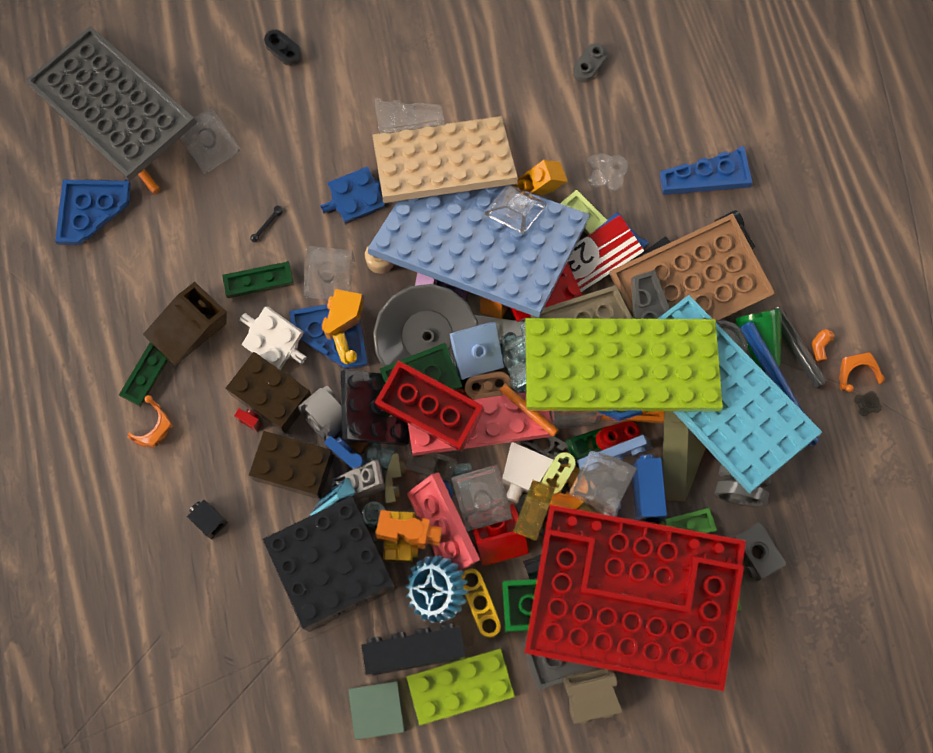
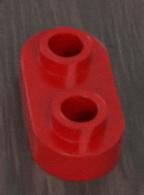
M632 421L621 422L601 429L596 435V443L600 449L605 450L641 436V431L638 425Z

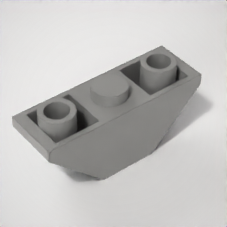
M374 460L358 469L351 470L330 480L332 490L343 480L349 478L356 492L352 496L353 499L371 496L385 490L382 470L378 460Z

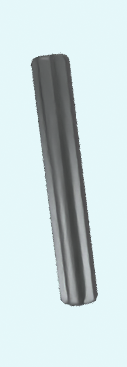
M780 306L771 309L781 310V334L816 388L824 385L827 382L826 377Z

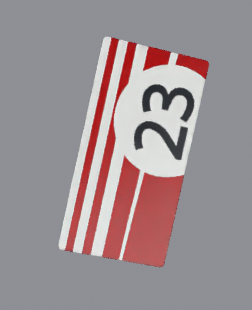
M619 215L579 241L568 260V264L582 292L607 276L611 270L627 263L644 250L623 218Z

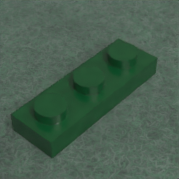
M289 261L222 275L227 299L294 285Z
M152 343L148 344L119 393L120 397L139 407L142 406L145 396L149 394L168 362V359Z

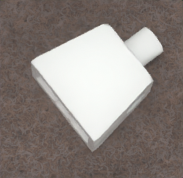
M512 442L502 478V483L510 486L505 498L517 503L523 492L534 494L551 466L553 459Z

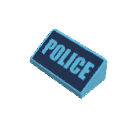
M346 478L318 501L310 516L355 495L354 493L356 492L349 478Z

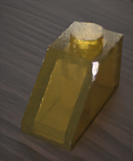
M532 480L513 532L537 540L555 491L554 487Z

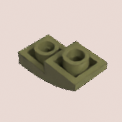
M398 453L392 455L387 469L385 481L387 506L397 505L396 498H400L399 486L393 482L403 481L402 474L406 473L404 459L399 460Z

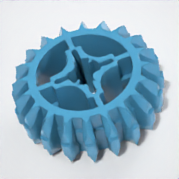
M429 556L424 560L418 561L417 566L410 568L413 573L407 576L410 584L404 587L409 589V593L405 596L411 598L409 606L416 607L414 614H421V619L435 623L452 619L456 616V613L462 610L461 604L467 602L463 595L469 591L463 588V585L468 581L461 579L464 572L457 571L459 564L451 563V559L443 558L442 556Z

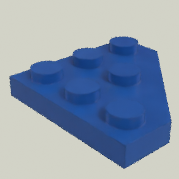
M63 180L55 242L58 245H81L129 205L130 182Z
M328 304L289 311L291 323L304 332L300 340L344 369L368 366L361 320L358 324L344 332L349 350H353L357 354V360L347 365L342 363L334 339H327L324 331H322L323 320L325 317L328 318L330 311L327 309Z

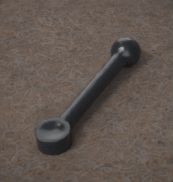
M275 206L273 214L255 234L250 236L252 242H257L261 233L273 219L283 213L281 206Z

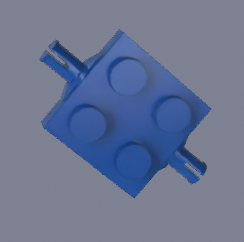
M368 166L327 182L332 194V201L320 205L323 214L336 209L341 215L344 224L385 208V203H383L381 197L380 181L377 182L373 178Z

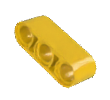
M467 569L464 571L461 579L465 580L466 576L475 575L478 578V583L474 587H468L466 584L463 585V588L469 591L465 594L480 634L485 638H493L500 631V621L481 574L475 569ZM478 597H483L487 601V606L483 610H477L473 606L474 600ZM486 620L495 622L496 630L493 633H486L483 630L482 624Z

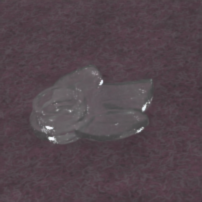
M598 153L587 159V162L595 169L589 178L590 185L594 187L607 185L611 192L621 188L624 182L623 175L628 170V163L624 157L620 155L610 157L605 153ZM618 165L620 169H614L613 166Z

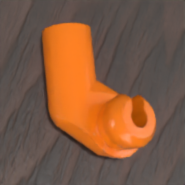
M828 329L819 331L812 341L816 362L827 360L825 347L835 338L834 333Z

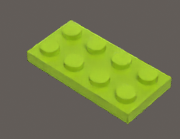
M501 648L406 676L419 725L515 697Z

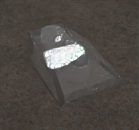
M506 185L485 210L484 215L524 234L546 207L547 202L512 185Z

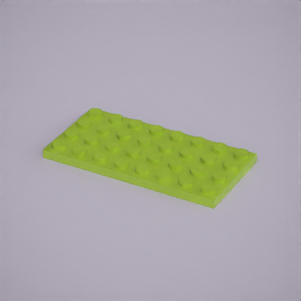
M525 318L526 411L633 410L721 412L723 408L716 319Z

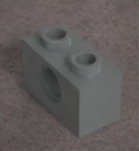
M760 522L734 537L735 539L746 540L743 560L746 563L745 569L751 578L755 577L756 581L787 565ZM753 547H757L761 551L760 559L753 557L751 553Z

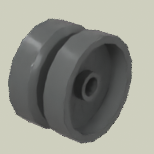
M720 463L718 475L723 480L716 483L714 495L717 498L729 503L749 507H765L768 505L770 493L764 487L771 485L773 474L749 494Z

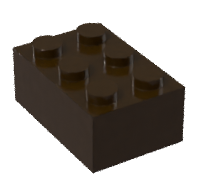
M255 352L251 354L225 388L231 396L283 433L288 431L301 414L298 406L312 395L310 390Z
M263 431L249 476L254 481L320 500L334 454L332 450Z

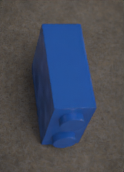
M642 455L631 468L635 517L637 521L660 523L667 516L661 458H654V455Z

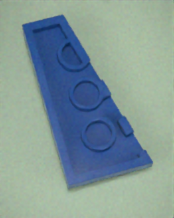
M745 146L739 147L736 151L730 153L727 151L719 153L717 157L710 159H699L697 163L691 165L686 163L660 171L659 176L663 195L751 188L752 185Z

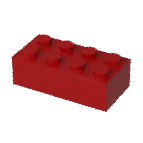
M400 361L395 365L375 401L379 408L461 452L485 411L483 405Z

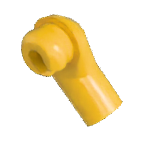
M344 332L333 335L342 363L349 365L355 362L357 354L355 351L349 350Z

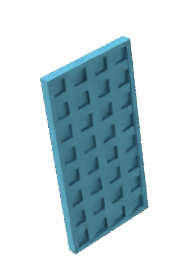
M688 295L658 319L712 318ZM716 323L723 408L721 412H673L750 494L816 439L822 431Z

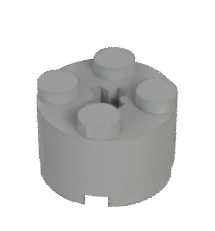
M328 386L319 388L298 406L301 414L306 412L308 415L305 420L321 438L326 436V439L329 436L334 438L342 431V404L336 401L334 392Z

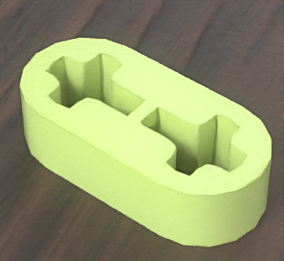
M564 452L555 457L541 483L542 489L546 494L550 496L557 495L564 487L575 467V459L571 454ZM566 458L569 460L568 465L571 467H565L562 473H560L558 470L561 464L558 461H564ZM556 475L559 477L556 485L559 487H553L550 490L548 489L549 484L546 481H552Z

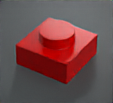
M238 408L234 414V417L239 422L256 432L262 426L258 419L259 415L250 409L243 411Z

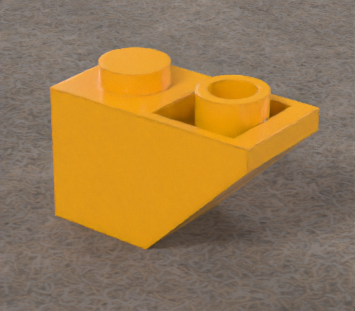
M542 160L519 177L518 184H514V187L537 196H543L554 192L567 183L568 180L561 162Z
M335 289L334 295L330 296L327 309L330 310L328 318L325 317L322 324V331H324L327 339L332 340L334 339L333 335L343 333L359 323L364 304L362 294Z

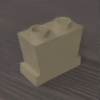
M597 668L562 677L569 697L570 715L574 724H584L593 719L601 717L610 718L618 713H622L613 686L617 685L613 670Z

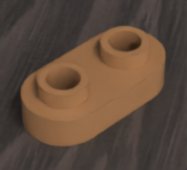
M497 371L469 377L465 382L464 388L469 397L481 399L504 395L500 392L502 386H495L497 379H502L503 385L507 384L510 388L512 383L506 373ZM475 382L480 384V389L477 391L472 389V384Z

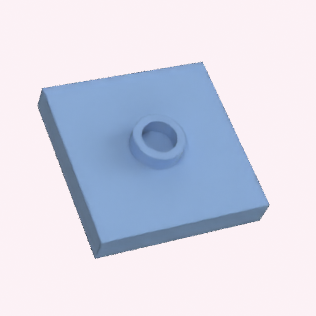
M495 322L449 333L457 373L461 380L504 368Z

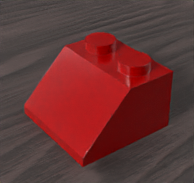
M514 503L468 516L482 566L529 554L524 529Z

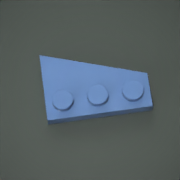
M641 435L579 459L577 462L581 470H588V473H592L602 469V465L619 463L624 460L623 458L640 455L654 449L651 439Z

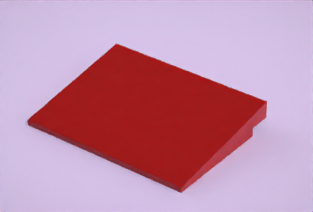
M549 505L524 653L724 691L744 569L742 563L746 540Z

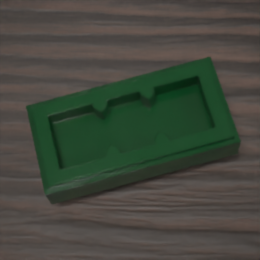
M604 427L568 438L565 441L575 462L602 451L596 443V435Z

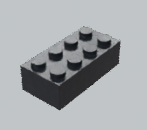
M454 623L440 625V630L431 632L430 628L415 630L416 635L411 636L401 632L391 634V639L383 640L381 637L366 639L367 644H361L365 675L374 676L466 659L460 627H455Z

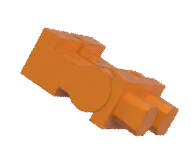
M381 510L376 530L377 540L398 544L400 539L410 545L418 544V548L425 549L426 544L439 546L442 528L431 526L430 519L422 518V522L416 518H409L406 521L392 518L391 511Z

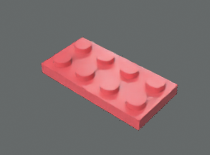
M439 472L430 475L407 493L418 519L421 522L422 518L430 519L431 526L442 528L439 546L431 545L435 556L449 558L451 563L459 564L457 571H463L480 560Z

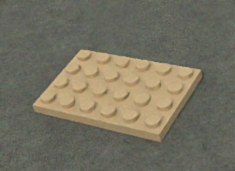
M502 116L372 134L383 203L518 184L517 173Z

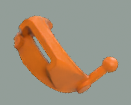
M870 352L842 359L839 375L841 391L852 392L854 390L853 385H847L848 375L854 367L861 364L873 370L878 384H882L885 381L877 361Z
M147 395L145 396V402L150 403L157 410L158 422L155 428L144 436H135L129 432L127 437L140 446L155 448L157 445H160L159 442L166 437L169 427L172 428L173 425L165 412L161 410V406L153 400L152 396Z

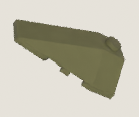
M665 411L663 482L665 501L686 502L706 447L673 411Z

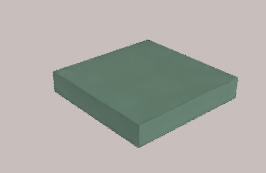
M397 681L348 689L355 740L404 732Z

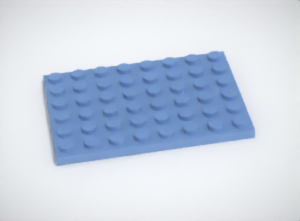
M509 185L397 201L368 247V254L539 318L589 221L590 214Z

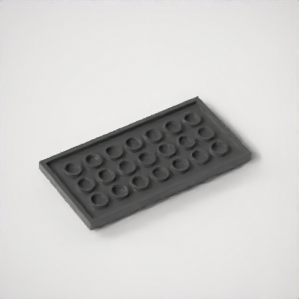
M91 26L25 80L43 100L129 181L135 178L197 123L191 114Z

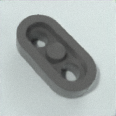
M593 43L589 45L577 60L573 68V76L577 81L589 82L605 63L607 50L602 44Z

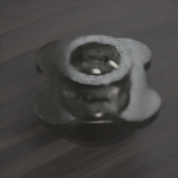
M869 391L864 395L858 394L854 398V402L858 404L860 409L859 414L863 417L868 416L869 413L881 411L882 407L879 398L874 391Z

